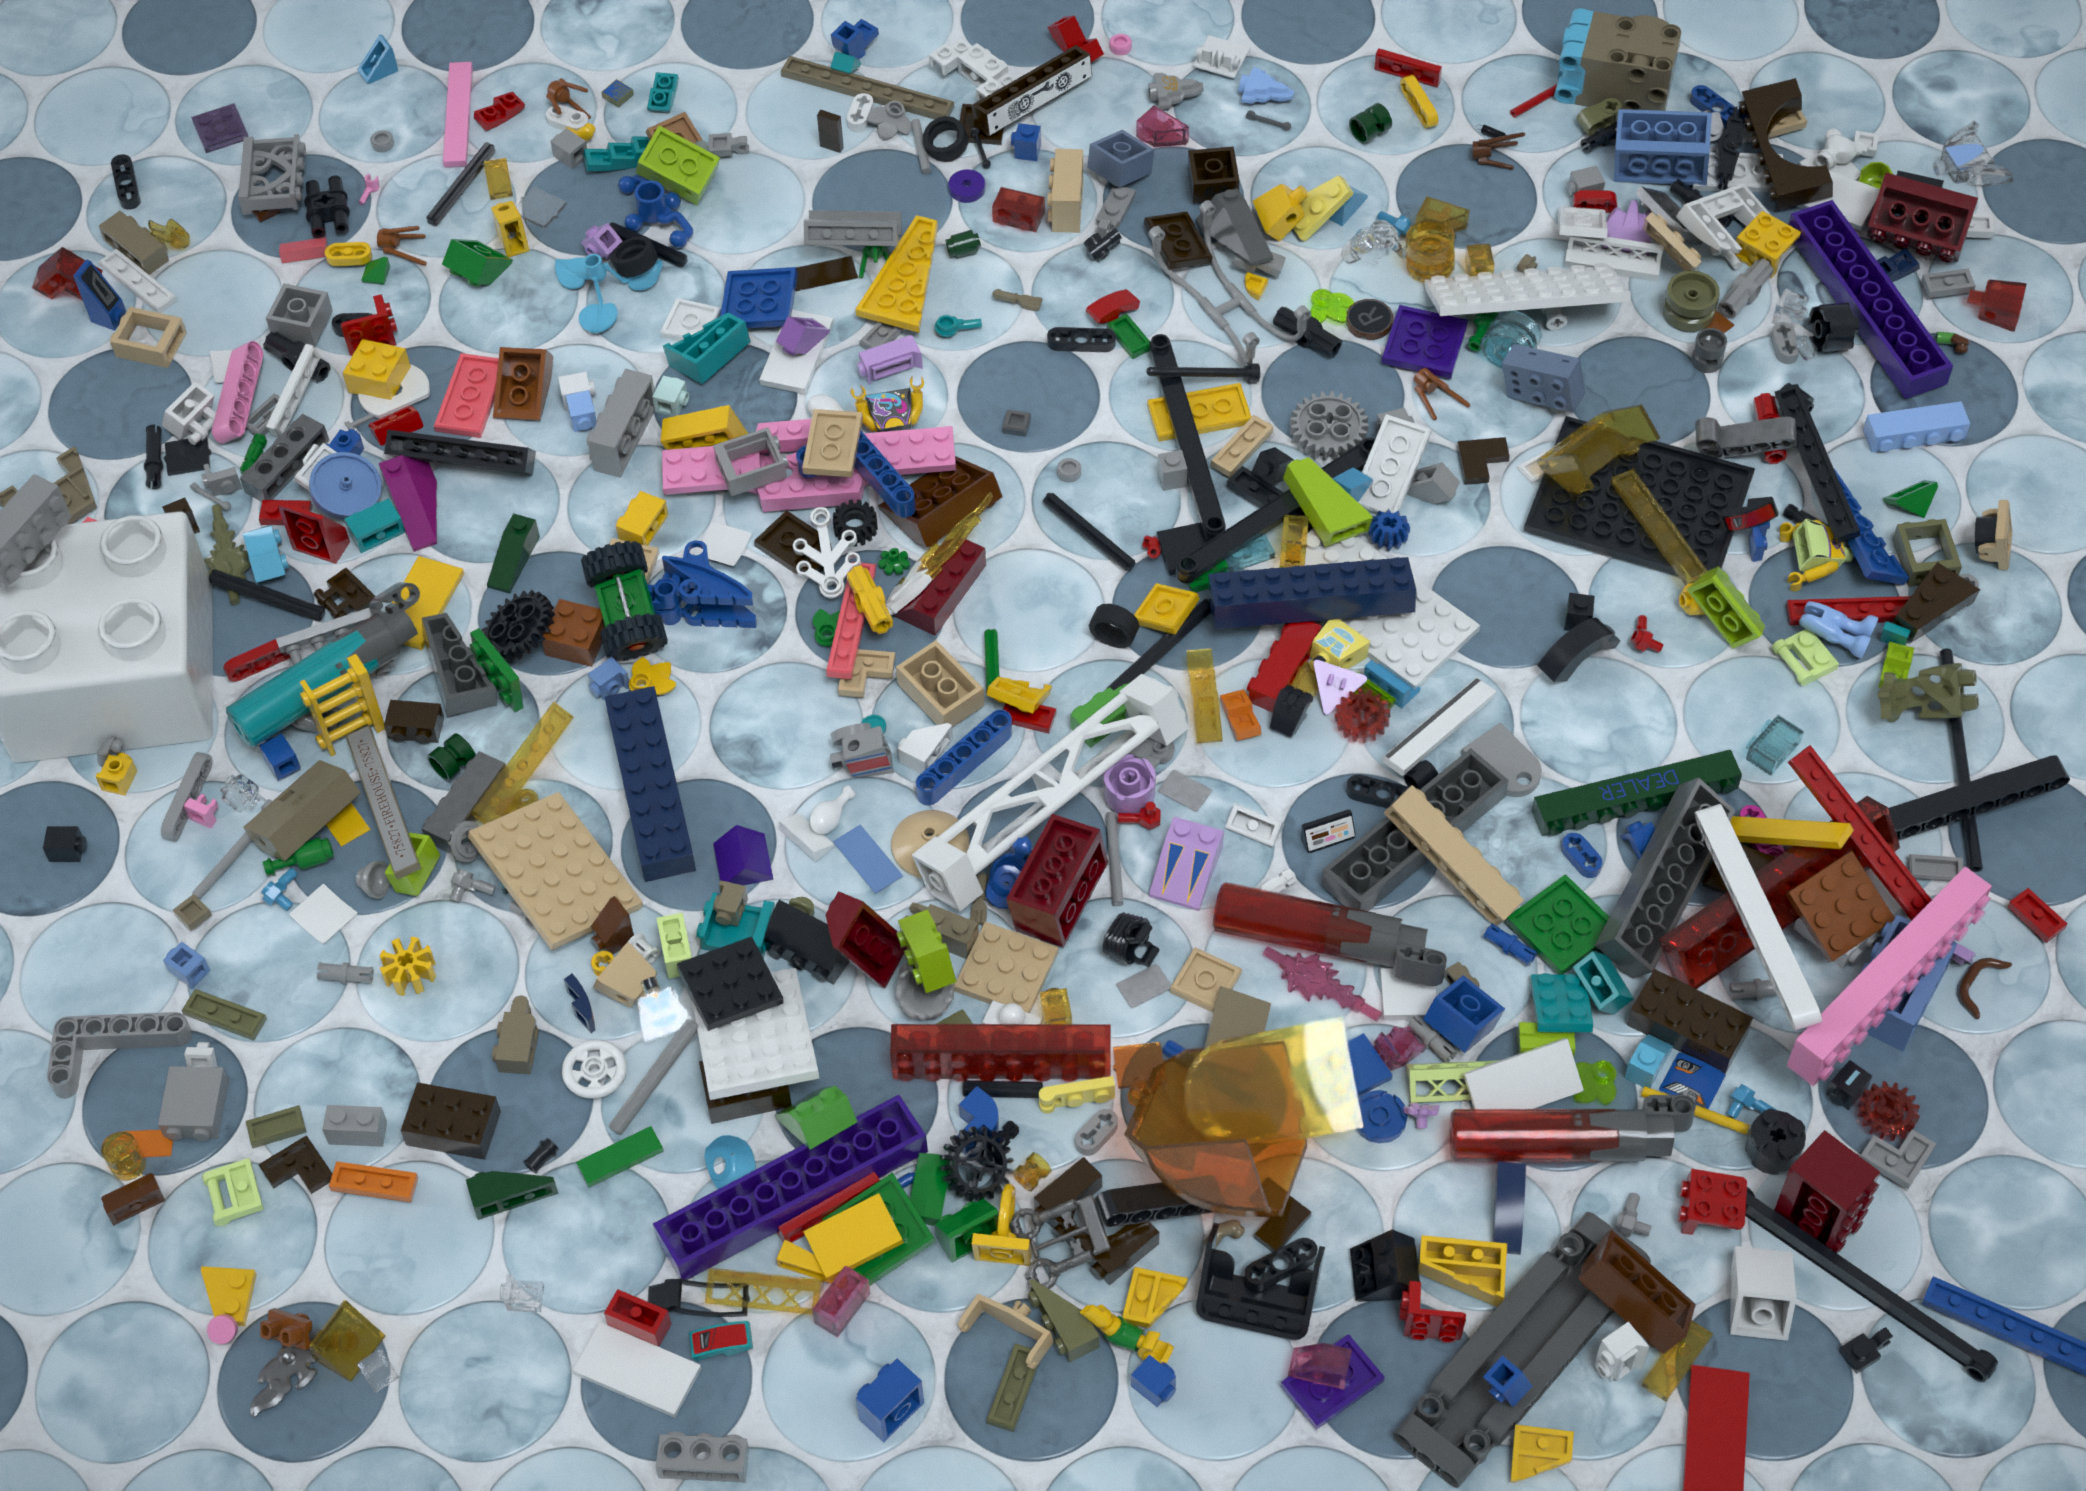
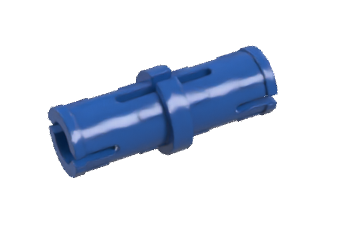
M1493 923L1484 933L1483 937L1503 949V953L1516 957L1527 966H1530L1537 956V951L1519 941V937L1504 932Z

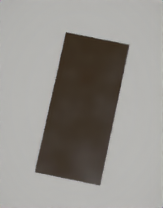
M852 256L796 267L798 276L795 291L858 278Z

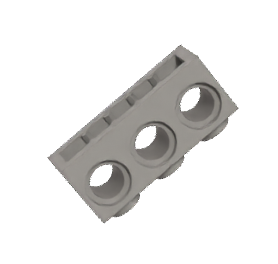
M669 1432L668 1435L660 1434L656 1460L658 1477L663 1479L746 1483L749 1457L747 1439L739 1435L714 1437L708 1433H699L697 1436H685L681 1432ZM678 1450L681 1452L676 1458L667 1457L671 1451ZM701 1452L710 1453L706 1459L700 1460L696 1458ZM731 1453L739 1455L734 1461L725 1460L726 1456Z

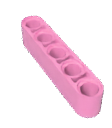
M250 341L235 348L230 355L212 426L213 437L221 444L234 440L245 432L263 359V350L255 341Z

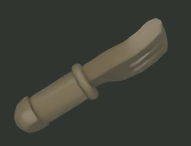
M996 289L992 292V296L996 300H1003L1013 304L1018 303L1022 308L1031 311H1039L1043 300L1041 297L1018 295V293L1014 294L1002 291L1001 289Z
M982 872L977 875V879L984 893L973 903L970 920L984 925L987 920V906L984 900H986L985 890L988 876Z

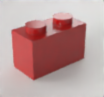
M619 1289L616 1290L604 1312L608 1326L658 1347L672 1325L668 1310Z

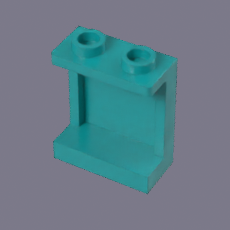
M713 892L710 901L707 900L704 905V921L699 923L696 937L700 939L701 949L712 951L752 936L764 959L766 953L764 936L775 908V902L764 900L762 908L746 905L738 926L731 924L722 925L715 920L717 913L713 909L716 896L719 894Z

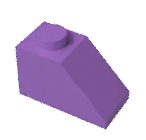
M788 316L776 342L783 346L782 350L790 355L806 354L829 334L830 329L813 318Z

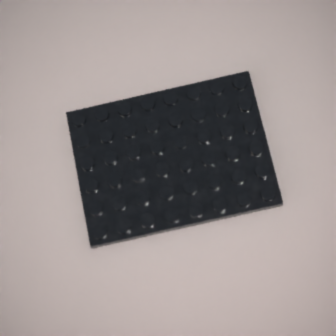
M1566 416L1525 522L1524 531L1697 581L1704 573L1718 566L1722 570L1734 532H1727L1721 517L1722 509L1743 507L1755 468Z

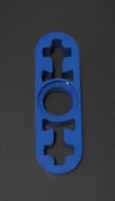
M1697 85L1691 91L1690 102L1701 112L1710 110L1711 113L1718 112L1712 109L1714 106L1723 108V111L1719 112L1724 129H1726L1728 117H1732L1735 106L1707 86ZM1745 114L1741 115V119L1746 118Z

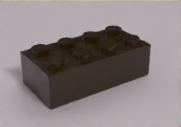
M1654 969L1630 1010L1627 1026L1645 1035L1650 1034L1672 1045L1673 1049L1699 1059L1726 1074L1749 1033L1754 1017Z

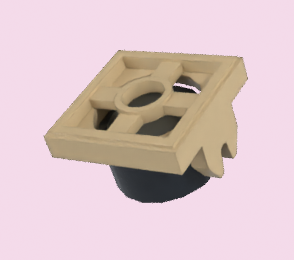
M1999 500L1998 509L1983 511L1982 517H1976L1975 522L1976 554H1979V559L1988 562H1998L1999 570H2008L2010 565L2013 530L2008 500Z

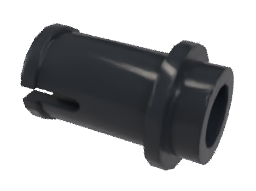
M548 1138L544 1141L541 1140L539 1142L540 1146L523 1161L527 1168L535 1174L552 1156H557L556 1152L559 1148Z

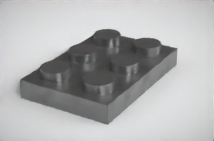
M1642 186L1637 190L1635 194L1641 199L1640 204L1647 210L1652 211L1656 216L1658 214L1667 221V227L1672 232L1677 231L1689 243H1703L1676 218L1681 208L1665 192Z

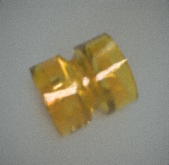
M116 1132L108 1136L102 1143V1157L115 1178L121 1181H130L142 1174L146 1166V1159L132 1134Z

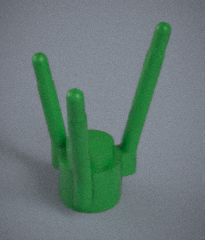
M865 245V248L862 249L863 256L859 278L862 279L864 276L868 256L873 258L874 263H877L878 258L884 255L887 261L889 258L887 246Z

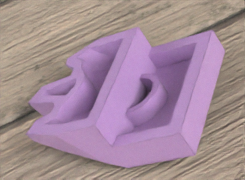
M1631 200L1627 212L1616 207L1608 215L1607 237L1651 243L1652 238L1643 230L1645 218L1652 211L1647 210L1646 213H1639L1637 200ZM1602 245V249L1609 248L1607 245ZM1628 248L1621 249L1623 252L1626 253L1633 252L1631 249Z

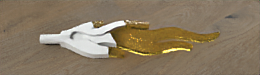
M991 492L988 493L983 502L973 512L954 526L940 546L935 542L918 559L906 579L905 577L901 578L886 602L890 615L896 614L917 597L943 569L941 565L959 549L974 527L981 522L978 516L989 505L993 497Z

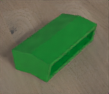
M919 1153L910 1200L925 1224L934 1226L942 1216L948 1181L943 1182L942 1177L947 1175V1171L939 1170L941 1165H946V1160H941L939 1154Z

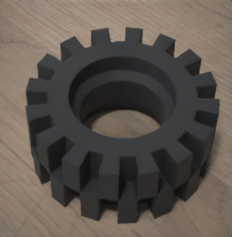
M857 499V503L849 500L848 505L843 502L841 503V508L837 506L835 509L836 513L833 512L834 534L838 537L839 541L842 539V533L846 530H853L856 533L857 542H861V545L866 544V539L870 542L873 540L872 536H876V530H878L877 514L873 506L869 507L868 502L865 501L862 505L861 500ZM853 519L864 521L862 525L857 527L846 525L848 521ZM850 535L845 540L851 541L854 537Z

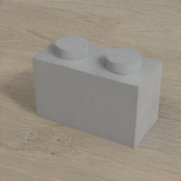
M327 1105L322 1130L330 1145L383 1147L387 1120L382 1107Z

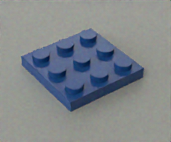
M796 267L728 271L720 316L729 312L744 320L747 328L783 326L787 317L792 316L798 276Z

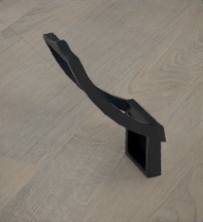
M681 1278L666 1279L664 1283L649 1286L648 1302L670 1312L674 1311L695 1316H747L748 1304L750 1302L748 1294L749 1284L746 1282L707 1283ZM682 1284L704 1288H743L742 1311L707 1312L681 1308Z

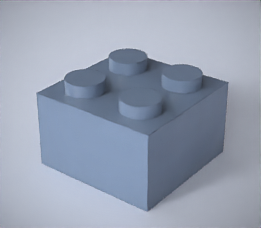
M1120 130L1090 144L1087 168L1120 188L1152 173L1154 149L1126 131Z

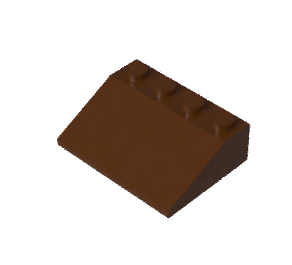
M955 456L956 470L926 473L909 484L914 491L916 511L912 516L907 518L897 516L885 501L879 504L878 507L913 542L927 548L935 545L945 535L956 531L957 527L966 521L974 519L978 513L985 508L993 506L997 500L1003 497L993 472Z

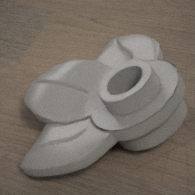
M890 101L884 107H875L867 116V122L878 125V134L883 139H891L897 132L908 135L912 127L911 121L905 116V108L899 101Z
M1147 738L1128 754L1134 755V757L1141 760L1142 758L1148 760L1153 768H1155L1159 763H1167L1173 758L1175 747L1173 742L1166 746L1151 738Z

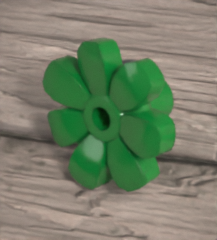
M892 548L889 552L883 551L881 553L882 560L878 561L879 568L884 569V573L888 576H891L893 572L896 575L902 574L903 569L908 570L910 567V561L907 560L909 557L906 551L899 553L898 548Z

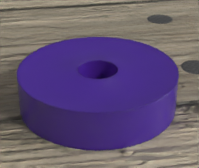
M964 169L957 171L949 179V193L956 201L962 203L975 202L985 193V179L982 174L975 170Z

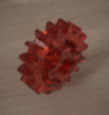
M1359 688L1356 695L1349 691V698L1347 699L1342 696V705H1336V714L1334 715L1335 722H1338L1337 729L1338 731L1343 730L1345 738L1352 735L1353 742H1356L1358 738H1362L1363 743H1366L1367 737H1371L1375 741L1376 733L1384 735V727H1389L1390 725L1388 718L1391 716L1387 700L1382 701L1380 693L1374 697L1371 689H1369L1367 694H1363L1362 688ZM1361 710H1363L1364 715H1365V716H1364V721H1362L1361 716H1360V715H1361Z
M1883 1081L1881 1088L1874 1083L1870 1090L1866 1089L1858 1103V1107H1860L1858 1117H1864L1861 1125H1869L1871 1127L1869 1132L1871 1135L1877 1131L1880 1133V1139H1883L1885 1135H1889L1891 1141H1894L1897 1134L1901 1138H1905L1907 1132H1910L1912 1129L1914 1130L1915 1124H1917L1920 1117L1917 1114L1920 1105L1913 1104L1916 1099L1915 1095H1906L1908 1088L1905 1087L1899 1090L1898 1083L1896 1082L1892 1087H1888L1887 1082ZM1874 1101L1875 1104H1874L1873 1107H1874L1875 1109L1872 1111V1110H1871V1103ZM1904 1111H1906V1119H1905V1120H1903V1117H1904L1903 1112H1904Z

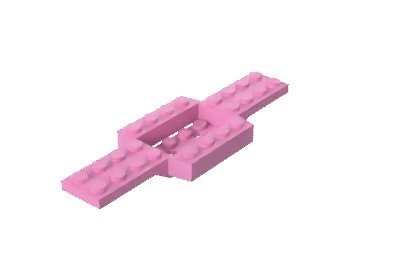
M812 419L758 423L756 431L769 427L772 436L776 435L781 446V449H779L780 453L798 451L807 444ZM953 426L864 433L900 475L956 470ZM713 446L662 450L664 495L728 489L715 460ZM768 449L731 460L736 475L773 464L771 456L764 455L769 454ZM797 452L791 455H786L789 467L786 469L793 471L791 476L747 491L758 496L763 512L840 506L843 502L848 505L849 500L857 503V499L862 501L865 486L869 483L855 467L852 477L817 475L813 478L802 477L798 472Z

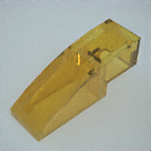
M1284 515L1279 568L1305 566L1309 517Z

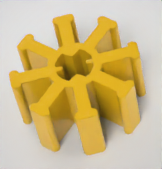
M413 936L410 937L411 942L407 950L403 949L400 938L391 941L395 954L387 953L385 950H382L380 954L383 967H380V971L386 986L390 987V984L393 983L396 993L402 996L405 995V989L409 982H412L415 993L420 994L424 992L420 978L428 979L430 982H434L436 978L433 968L436 963L429 945L422 949L419 938Z

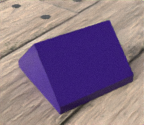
M735 825L713 843L720 881L749 885L774 880L765 833Z

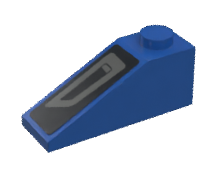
M86 259L73 276L90 321L115 331L120 325L121 317L127 312L124 303L94 264Z

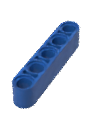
M995 710L917 777V799L921 804L930 806L937 803L1012 737V718L1009 712L1005 710Z

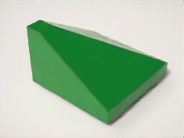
M381 257L368 262L361 281L385 285L390 269L388 257Z

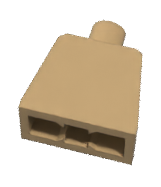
M629 942L625 944L599 975L593 986L597 991L629 1008H632L639 998L644 999L660 993L655 988L646 990L643 980L650 977L655 979L657 972Z

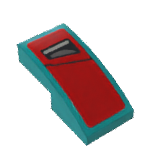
M749 1321L723 1323L689 1332L692 1359L697 1362L722 1353L729 1357L753 1349Z

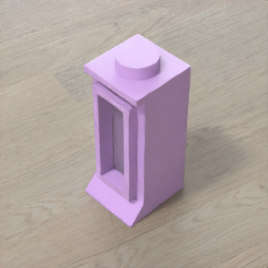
M912 335L859 352L860 362L857 363L860 376H865L868 384H871L872 380H877L913 367L923 369L922 353Z

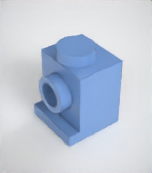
M612 657L588 673L590 682L588 687L596 698L600 697L604 700L605 696L616 694L623 686L626 689L629 688L627 671Z
M182 941L175 948H172L163 959L167 970L186 983L190 989H193L210 972L205 958Z

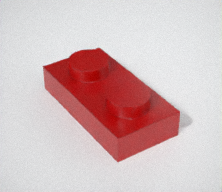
M262 500L259 522L260 525H284L278 507L280 502L312 512L313 506L311 501Z
M2029 888L2012 899L2007 906L2046 943L2065 930L2068 924Z

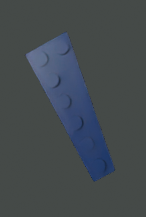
M1835 470L1860 529L1861 536L1847 540L1853 556L1857 559L1862 569L1863 575L1870 580L1904 585L1909 580V576L1896 557L1888 555L1884 549L1887 544L1882 537H1877L1873 533L1872 528L1874 525L1869 519L1860 514L1861 506Z

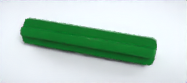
M987 629L984 632L987 690L988 686L997 677H1000L998 631L996 629Z

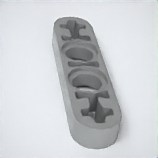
M200 752L194 754L161 826L162 838L177 841L181 836L189 819L184 804L189 798L197 800L212 767V756L210 754Z

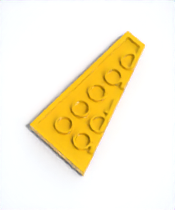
M918 215L915 216L899 241L898 246L895 247L855 309L856 316L920 333L938 231L937 220Z

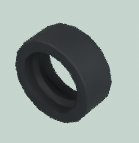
M943 116L936 118L927 125L923 133V142L932 158L937 161L948 162L957 159L965 152L968 145V135L958 119ZM951 130L958 133L956 141L948 147L940 148L933 145L934 139L943 131Z
M642 236L623 241L610 255L616 272L622 277H635L643 274L652 268L658 259L651 240Z
M1110 603L1099 605L1088 625L1090 632L1096 639L1115 648L1130 646L1140 627L1138 619L1134 614L1119 605Z

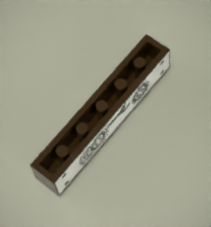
M1075 45L972 104L975 127L979 128L987 136H991L1091 78L1090 54Z

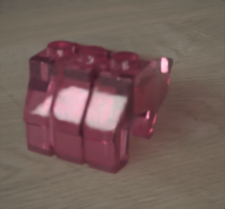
M1395 1026L1388 1035L1385 1036L1381 1032L1374 1041L1375 1050L1378 1054H1381L1380 1057L1386 1062L1391 1071L1407 1065L1425 1052V1045L1419 1042L1412 1033L1410 1026L1400 1029Z

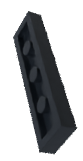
M1244 466L1227 480V487L1259 508L1284 493L1251 473L1252 471ZM1303 510L1282 522L1302 536H1305L1313 528Z

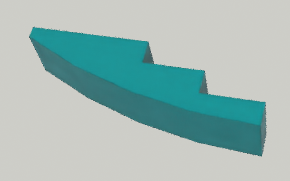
M632 136L630 143L608 142L607 149H584L583 158L587 171H612L636 168L638 160L650 139L648 137Z

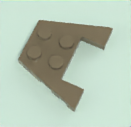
M75 447L56 457L58 464L67 473V475L54 482V484L59 486L71 514L67 525L97 507ZM13 485L0 493V506L4 507L18 492Z

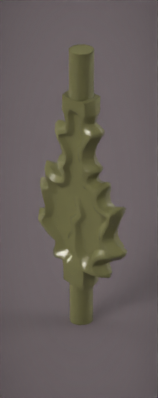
M215 504L212 506L214 519L212 521V529L214 531L210 535L216 541V544L213 546L216 550L210 551L211 558H204L205 564L210 569L208 571L209 575L213 569H217L246 579L247 576L244 573L251 568L250 561H247L248 552L243 551L244 545L242 544L235 548L236 542H232L235 531H228L229 525L225 518H223L222 507L219 504ZM225 588L228 591L230 604L238 605L240 603L238 592Z

